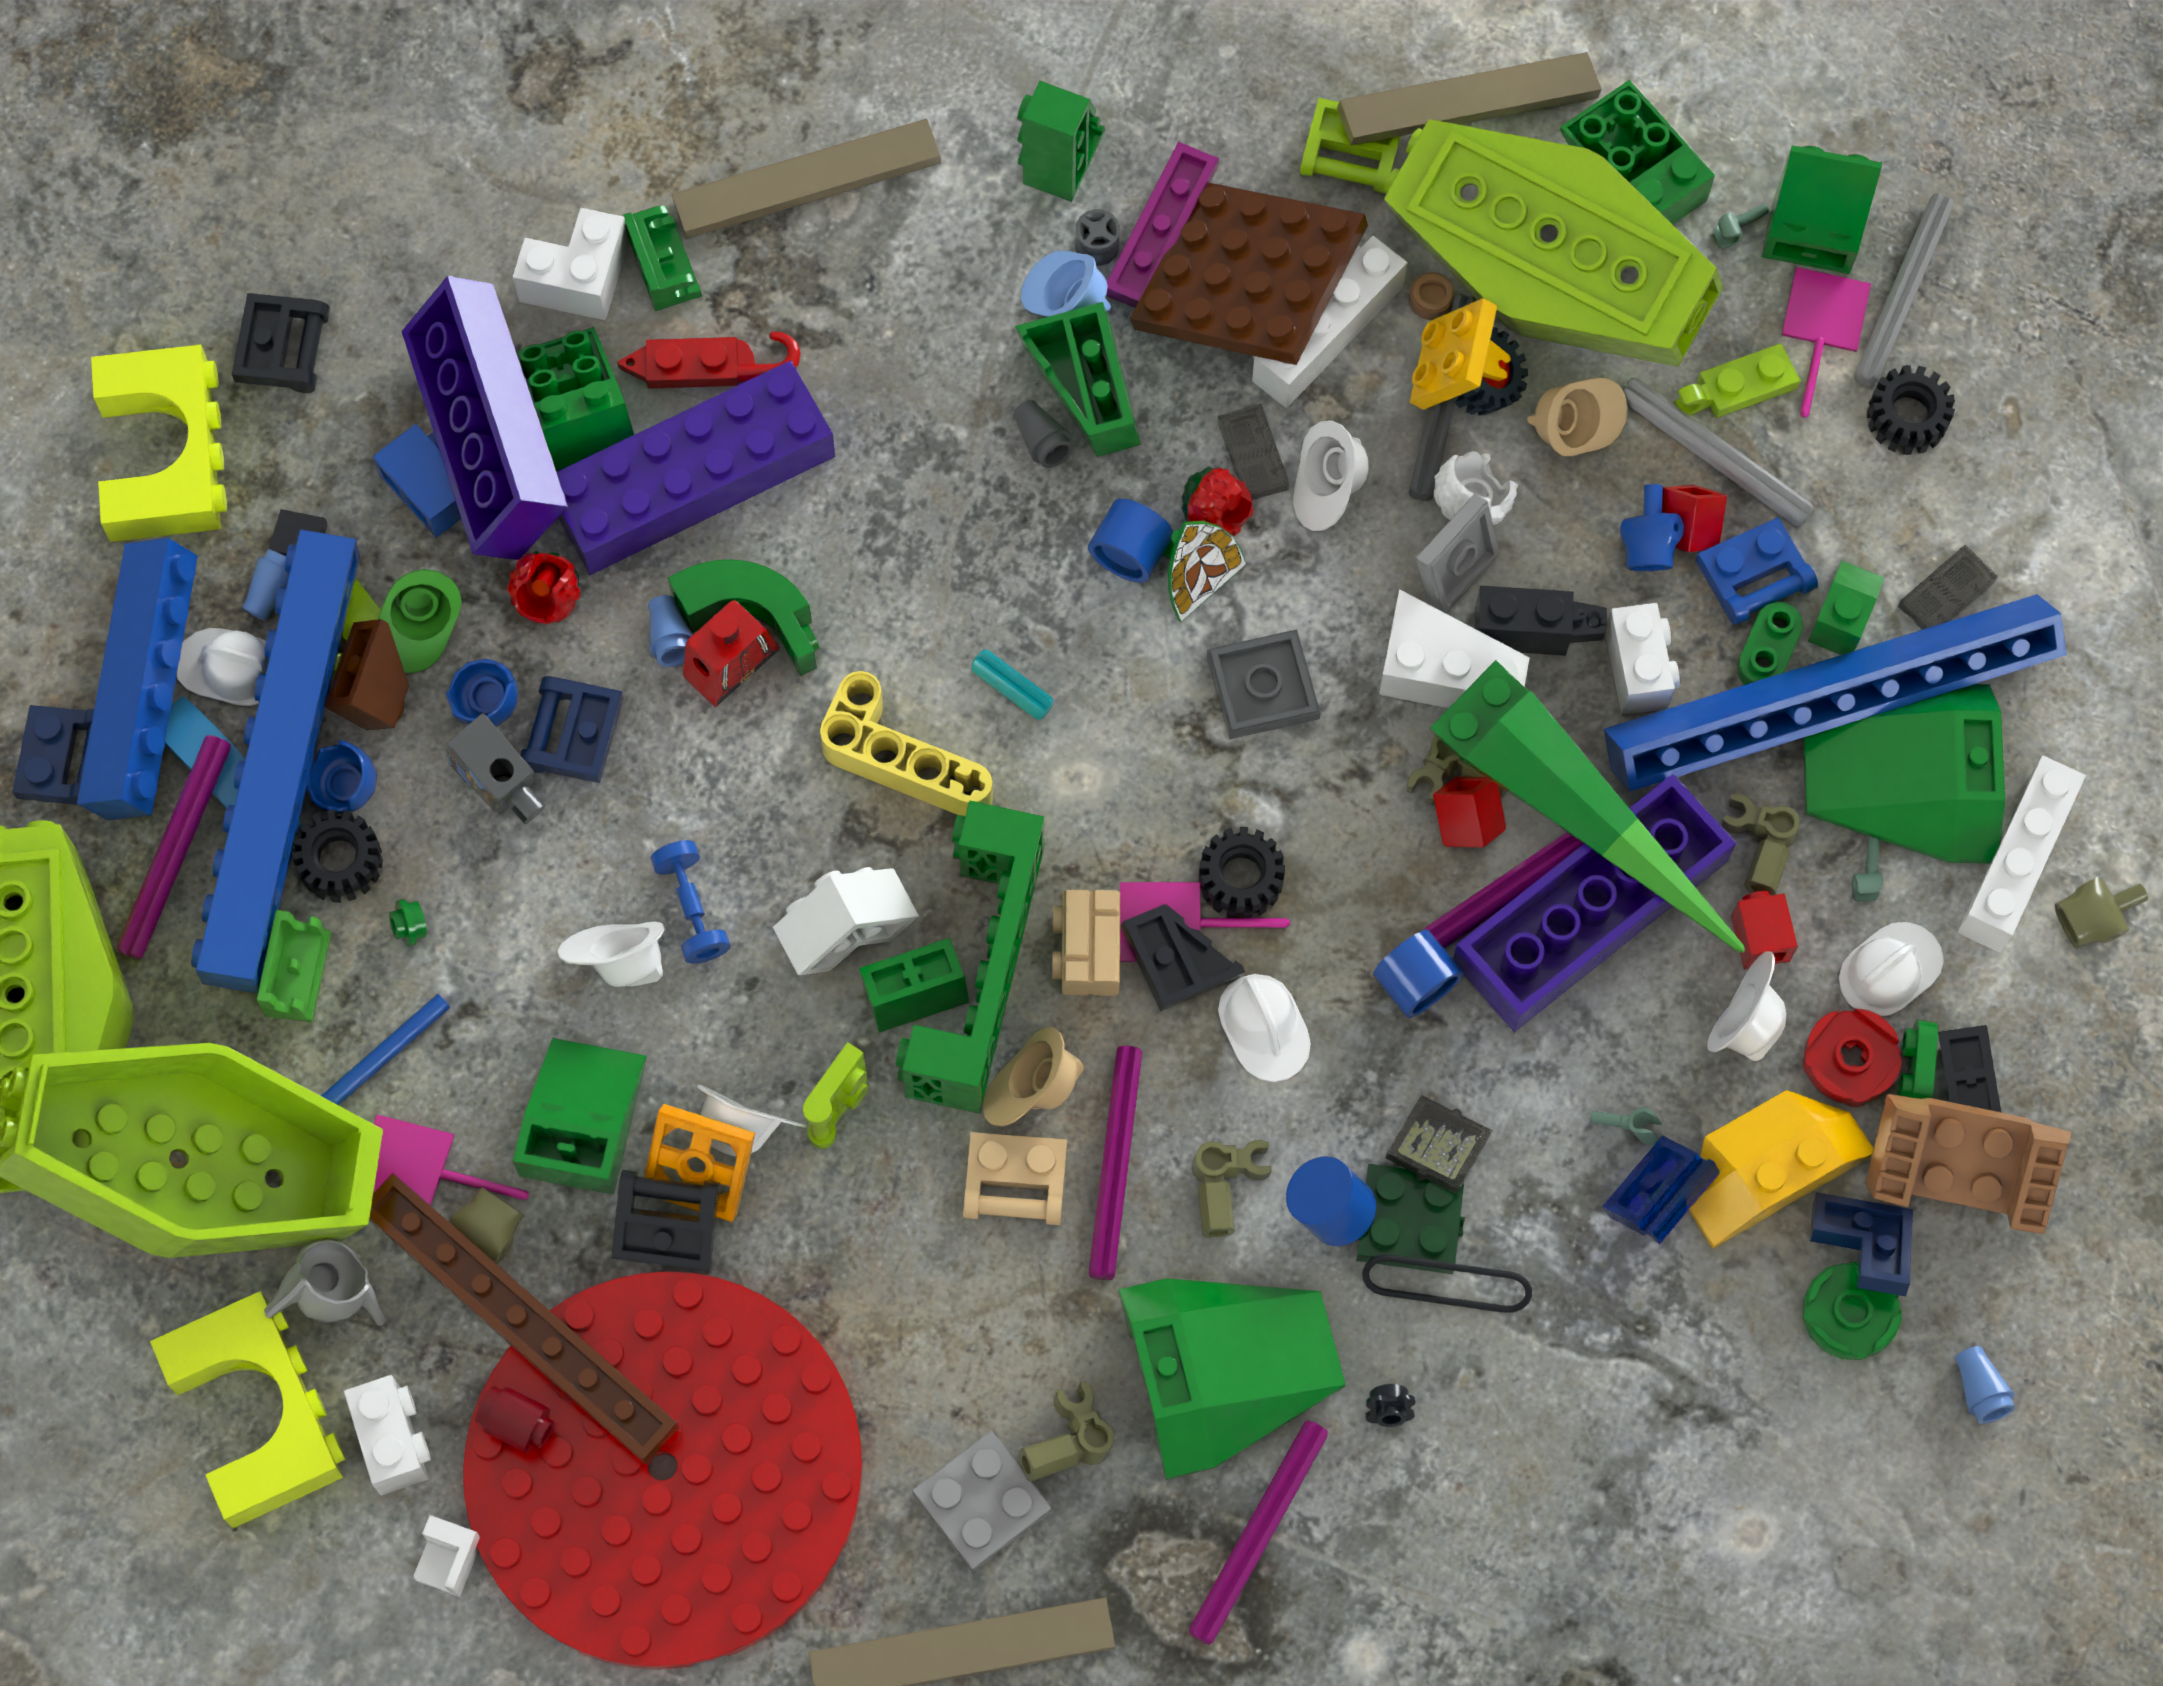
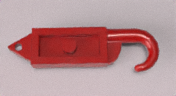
M775 331L769 334V338L782 343L787 349L786 358L782 362L775 364H755L754 354L750 346L745 341L737 339V337L646 340V346L620 359L617 364L620 370L646 382L648 389L738 386V383H744L790 360L795 368H797L800 363L801 352L798 343L791 336Z

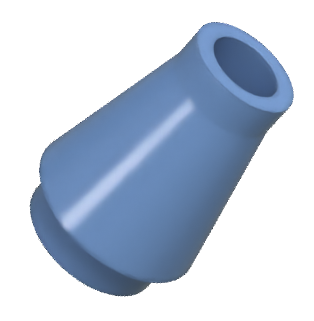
M268 549L263 558L258 557L247 598L241 608L243 611L267 622L270 614L275 609L279 588L287 587L290 573L285 571L286 556Z
M669 595L655 597L648 604L650 612V654L657 659L661 666H680L684 664L686 643L693 635L677 608L675 598Z
M1982 1346L1968 1348L1956 1355L1955 1360L1960 1370L1968 1413L1975 1415L1978 1423H1991L2004 1418L2014 1411L2015 1405L2012 1399L2015 1393L1988 1359Z

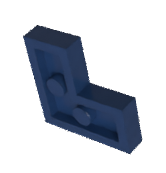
M1816 1192L1812 1204L1810 1241L1859 1250L1857 1288L1906 1297L1910 1286L1913 1209Z

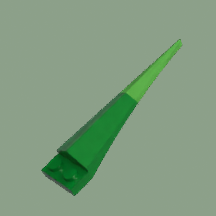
M1497 660L1430 727V731L1465 764L1603 856L1735 951L1745 952L1741 941L1532 691L1525 688Z

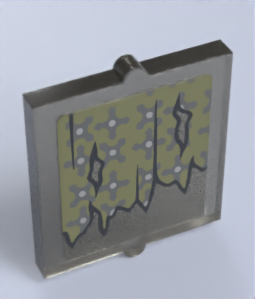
M1421 1095L1387 1151L1385 1159L1415 1173L1416 1178L1419 1180L1427 1179L1457 1194L1493 1130L1461 1115L1462 1112L1459 1109L1451 1110Z

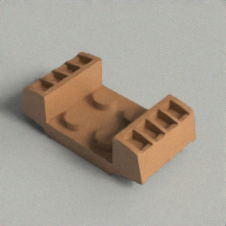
M1887 1094L1865 1185L1874 1199L1909 1207L1911 1195L2007 1214L2011 1229L2044 1234L2072 1132L2039 1124L2025 1117L1933 1098L1917 1099Z

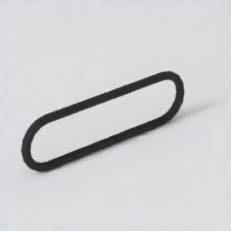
M1378 1255L1373 1257L1365 1264L1362 1271L1363 1281L1368 1289L1376 1294L1503 1313H1514L1522 1310L1529 1304L1532 1298V1287L1529 1281L1521 1274L1511 1271L1397 1255ZM1394 1262L1516 1280L1523 1285L1525 1296L1518 1304L1505 1306L1384 1289L1372 1283L1369 1272L1377 1263Z

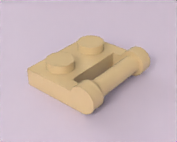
M971 1132L963 1218L978 1219L979 1215L1044 1219L1046 1220V1225L1060 1226L1067 1139ZM981 1185L1048 1190V1200L980 1195Z

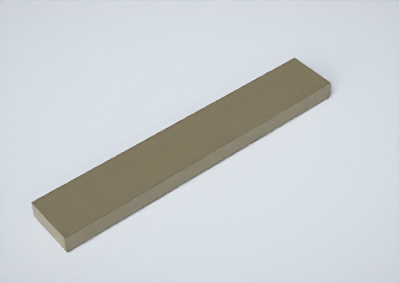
M1588 52L1341 99L1337 109L1349 143L1352 146L1413 134L1418 128L1423 130L1429 119L1460 125L1598 98L1602 88Z
M926 118L672 194V199L685 238L688 239L941 164V155Z
M1104 1597L814 1650L808 1653L814 1686H920L1115 1650V1642L1107 1598Z

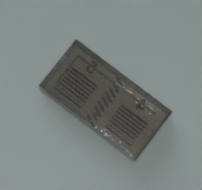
M1262 404L1219 415L1217 423L1237 480L1245 482L1246 488L1251 494V500L1289 490L1290 483Z
M1965 544L1902 598L1897 607L1921 630L1946 623L1956 617L1994 584L1998 575Z

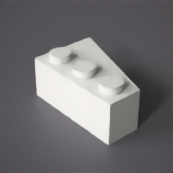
M1399 589L1379 695L1449 708L1495 660L1525 687L1530 658Z

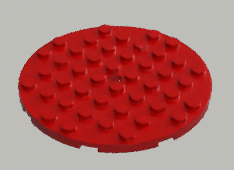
M665 1271L620 1277L587 1288L550 1309L549 1311L674 1419L680 1428L645 1465L510 1346L493 1369L481 1391L471 1417L463 1463L464 1498L470 1528L480 1536L477 1548L486 1568L501 1591L523 1616L539 1630L558 1642L577 1650L585 1656L606 1663L632 1668L671 1669L690 1667L692 1664L739 1653L764 1640L783 1627L808 1604L827 1580L826 1577L836 1564L843 1548H845L856 1519L861 1494L863 1466L856 1414L848 1390L835 1364L822 1345L803 1324L765 1296L742 1285L696 1273ZM496 1386L501 1390L509 1387L550 1408L548 1419L554 1421V1426L542 1448L534 1446L531 1451L525 1453L485 1433L484 1426L475 1422L478 1408L491 1387ZM669 1455L676 1459L677 1470L671 1478L657 1480L650 1475V1464L655 1456Z

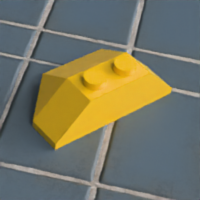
M1786 1090L1705 1136L1687 1210L1713 1249L1870 1159L1874 1148L1850 1112Z

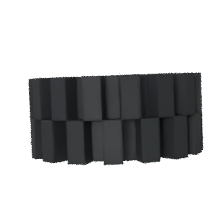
M1911 365L1902 366L1899 374L1894 368L1888 372L1886 379L1882 377L1879 380L1867 409V418H1871L1868 427L1870 432L1879 431L1876 440L1880 444L1886 439L1891 441L1888 450L1895 452L1897 446L1901 445L1904 446V455H1911L1914 447H1917L1918 454L1927 451L1929 444L1934 448L1939 444L1941 437H1944L1954 416L1955 409L1952 407L1955 403L1954 394L1947 395L1951 388L1947 381L1941 385L1937 384L1941 375L1935 371L1929 378L1924 376L1926 367L1918 366L1916 373H1911ZM1903 397L1916 399L1926 407L1927 418L1920 423L1905 421L1895 413L1894 403Z
M328 810V818L321 820L319 814L311 817L314 823L311 827L305 823L301 826L299 830L302 837H295L293 841L296 852H292V860L305 887L310 892L313 890L318 898L325 900L327 895L332 902L341 903V896L346 895L348 901L357 899L354 892L361 889L363 894H366L370 890L368 882L372 880L376 883L380 877L377 869L383 867V859L380 854L382 850L371 826L368 827L365 819L359 815L355 819L350 811L343 810L342 816H337L335 810ZM345 841L355 848L356 854L353 863L345 870L338 872L329 871L322 867L320 864L322 850L331 842Z
M1240 827V832L1233 834L1232 828L1224 830L1222 838H1219L1216 834L1211 839L1210 846H1205L1200 861L1198 881L1200 882V888H1203V898L1206 902L1210 900L1213 902L1212 909L1220 913L1224 909L1227 911L1228 918H1235L1236 913H1243V918H1252V912L1257 911L1260 916L1267 911L1269 904L1273 907L1277 902L1278 894L1282 891L1285 876L1284 856L1281 850L1276 851L1277 843L1272 838L1268 841L1263 839L1264 832L1256 829L1255 835L1248 834V827ZM1235 858L1250 859L1258 866L1260 878L1249 888H1235L1226 881L1223 875L1225 865Z

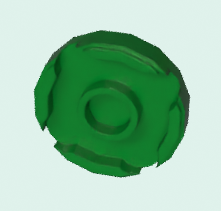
M1858 1262L1835 1264L1826 1267L1812 1280L1803 1299V1322L1810 1338L1824 1352L1846 1360H1863L1879 1354L1895 1338L1902 1321V1309L1900 1310V1302L1898 1300L1899 1295L1857 1288Z

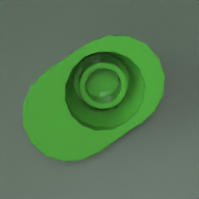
M424 568L409 572L397 579L390 588L378 619H382L389 624L405 673L426 670L438 661L446 648L459 616L462 603L459 588L450 577L439 571Z

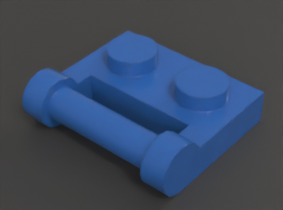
M1779 517L1699 552L1695 560L1733 625H1738L1748 620L1749 614L1762 609L1770 603L1782 600L1799 591L1806 594L1818 588V579L1814 570L1809 564L1805 563ZM1784 568L1790 574V576L1744 597L1735 592Z

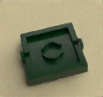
M1368 1164L1365 1183L1374 1193L1376 1213L1371 1226L1358 1240L1356 1261L1368 1262L1371 1258L1378 1255H1397L1455 1264L1458 1237L1462 1238L1465 1221V1217H1461L1465 1177L1456 1176L1455 1179H1450L1440 1173ZM1394 1262L1377 1263L1381 1265H1389L1446 1274L1454 1273V1271L1408 1265Z

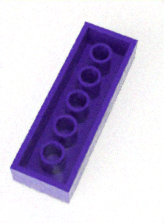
M447 276L401 332L472 553L474 555L519 560L568 506L494 285Z
M790 360L556 472L568 506L558 518L588 574L592 575L836 457L833 433Z
M1671 774L1629 808L1695 888L1729 861L1735 848L1736 842L1674 774ZM1583 844L1457 943L1453 960L1463 971L1468 981L1515 1033L1669 910L1672 905Z

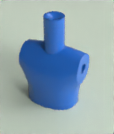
M1644 485L1643 515L1626 518L1621 523L1620 535L1626 549V568L1628 570L1659 571L1673 568V555L1676 545L1683 536L1684 524L1680 515L1676 513H1662V485Z

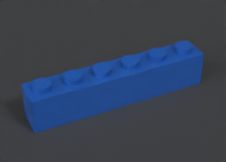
M170 538L126 543L124 545L77 805L106 820L152 816L198 558L196 554Z

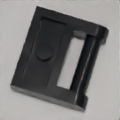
M247 293L232 370L234 381L237 383L286 387L300 393L314 392L317 382L314 367L322 325L328 322L330 306L325 302L313 299ZM293 318L304 319L296 368L284 367Z
M622 1170L618 1187L612 1259L709 1271L712 1263L720 1182L705 1180L704 1184L700 1185L638 1177L637 1171ZM635 1196L700 1204L699 1216L637 1209L634 1208Z

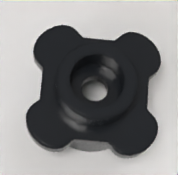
M1384 1384L1377 1386L1370 1391L1369 1398L1366 1400V1407L1370 1409L1365 1414L1366 1420L1385 1427L1399 1426L1406 1421H1410L1415 1417L1414 1410L1411 1409L1415 1405V1397L1409 1395L1408 1389L1402 1385Z

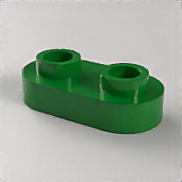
M1774 602L1766 605L1759 612L1737 664V673L1744 685L1785 672L1803 629L1802 617L1793 606L1783 602ZM1782 619L1786 622L1787 627L1778 628L1773 624L1772 620ZM1765 658L1770 662L1771 666L1767 668L1760 667L1755 659Z
M1917 1019L1913 1028H1905L1901 1054L1902 1056L1909 1057L1908 1073L1901 1074L1898 1096L1917 1099L1933 1098L1938 1043L1937 1022Z

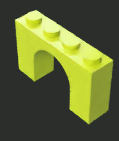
M202 345L91 357L93 398L103 418L157 412L172 415L188 426V439L182 454L165 470L148 476L98 481L100 520L110 542L220 530V512H227V499L224 485H218L217 471L224 470V456L220 443H215L214 429H221L219 404L217 401L212 402L211 388H218L219 385L215 361L207 360Z
M261 1291L150 1341L166 1382L177 1396L222 1375L240 1370L263 1373L274 1379L280 1387L283 1398V1413L280 1424L272 1438L255 1452L205 1474L223 1519L233 1529L344 1478L338 1463L346 1460L340 1443L334 1432L326 1436L319 1420L327 1416L323 1403L315 1388L307 1392L300 1376L308 1372L305 1361L296 1344L288 1348L282 1334L283 1330L289 1328L284 1312L282 1310L272 1318L266 1317L264 1309L269 1302Z

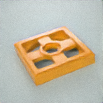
M663 1103L658 1111L644 1177L671 1181L664 1172L663 1165L676 1169L684 1183L703 1185L704 1181L707 1180L729 1186L730 1189L727 1192L719 1195L716 1217L733 1222L738 1214L756 1133ZM677 1128L693 1132L691 1145L685 1150L663 1144L664 1137ZM713 1139L730 1144L737 1157L735 1167L715 1161L710 1153ZM693 1157L700 1158L705 1163V1170L703 1172L693 1171L689 1167L688 1160ZM664 1200L700 1212V1204Z

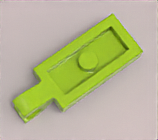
M1782 343L1700 372L1697 378L1698 384H1690L1679 389L1678 394L1680 398L1674 400V404L1689 416L1710 407L1715 418H1719L1798 388L1801 380Z

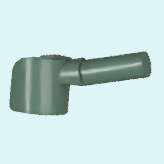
M1761 204L1737 216L1734 213L1722 215L1718 225L1713 229L1719 247L1728 248L1739 243L1744 237L1741 228L1768 214V206Z
M1878 838L1868 839L1866 873L1853 874L1852 892L1856 902L1873 901L1879 897V890L1883 885V877L1881 872H1879L1878 866L1880 840Z
M1645 1107L1634 1110L1630 1115L1592 1111L1590 1118L1591 1123L1631 1130L1637 1139L1645 1145L1655 1144L1658 1142V1138L1652 1131L1643 1128L1648 1124L1662 1125L1659 1118L1650 1109Z

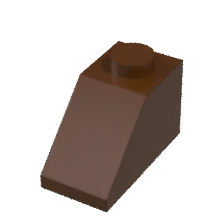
M382 619L353 622L324 707L367 731L395 728L396 722L403 714L404 699L409 688L387 622Z

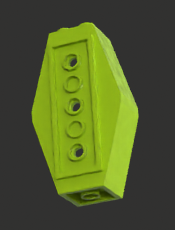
M1432 119L1427 121L1423 130L1418 128L1413 133L1406 148V153L1409 154L1401 169L1395 168L1391 172L1385 183L1384 193H1386L1384 200L1396 219L1478 300L1484 298L1497 305L1495 317L1506 328L1523 337L1670 366H1680L1724 288L1718 269L1606 159L1587 148ZM1468 185H1474L1478 188L1477 197L1471 201L1463 199L1461 195L1464 187ZM1547 226H1553L1558 230V236L1552 242H1545L1541 239V232ZM1626 268H1634L1638 271V278L1634 283L1627 284L1621 280V274Z
M46 820L29 822L23 828L7 829L0 825L1 1085L4 1078L9 1079L15 1067L19 1068L33 1054L127 1048L133 1026V1003L82 858L61 824H55ZM14 895L21 896L23 903L19 909L13 911L6 909L8 898ZM16 987L24 989L25 995L20 1002L11 1003L8 1001L7 995L11 989ZM0 1108V1125H1L2 1114H3V1109H1V1108ZM75 1131L72 1135V1142L78 1148H86L89 1145V1137L83 1131ZM0 1177V1193L26 1191Z
M213 1043L33 1054L19 1068H14L9 1079L4 1078L1 1082L0 1108L3 1109L0 1125V1177L151 1255L176 1258L305 1246L311 1241L328 1238L343 1241L369 1223L383 1129L230 1047ZM75 1131H83L88 1135V1147L78 1148L73 1144L72 1135ZM180 1151L185 1155L186 1164L183 1168H175L171 1165L169 1161L171 1152ZM267 1171H275L280 1175L281 1184L278 1188H272L265 1182Z

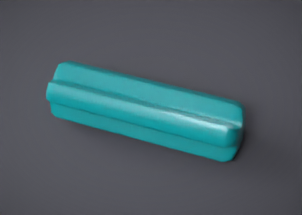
M983 649L974 658L971 664L972 672L1036 720L1043 719L1049 713L1053 706V698L987 649Z

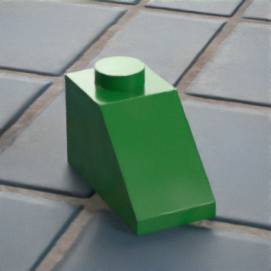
M1841 560L1808 642L1839 655L1855 651L1879 595L1884 577Z

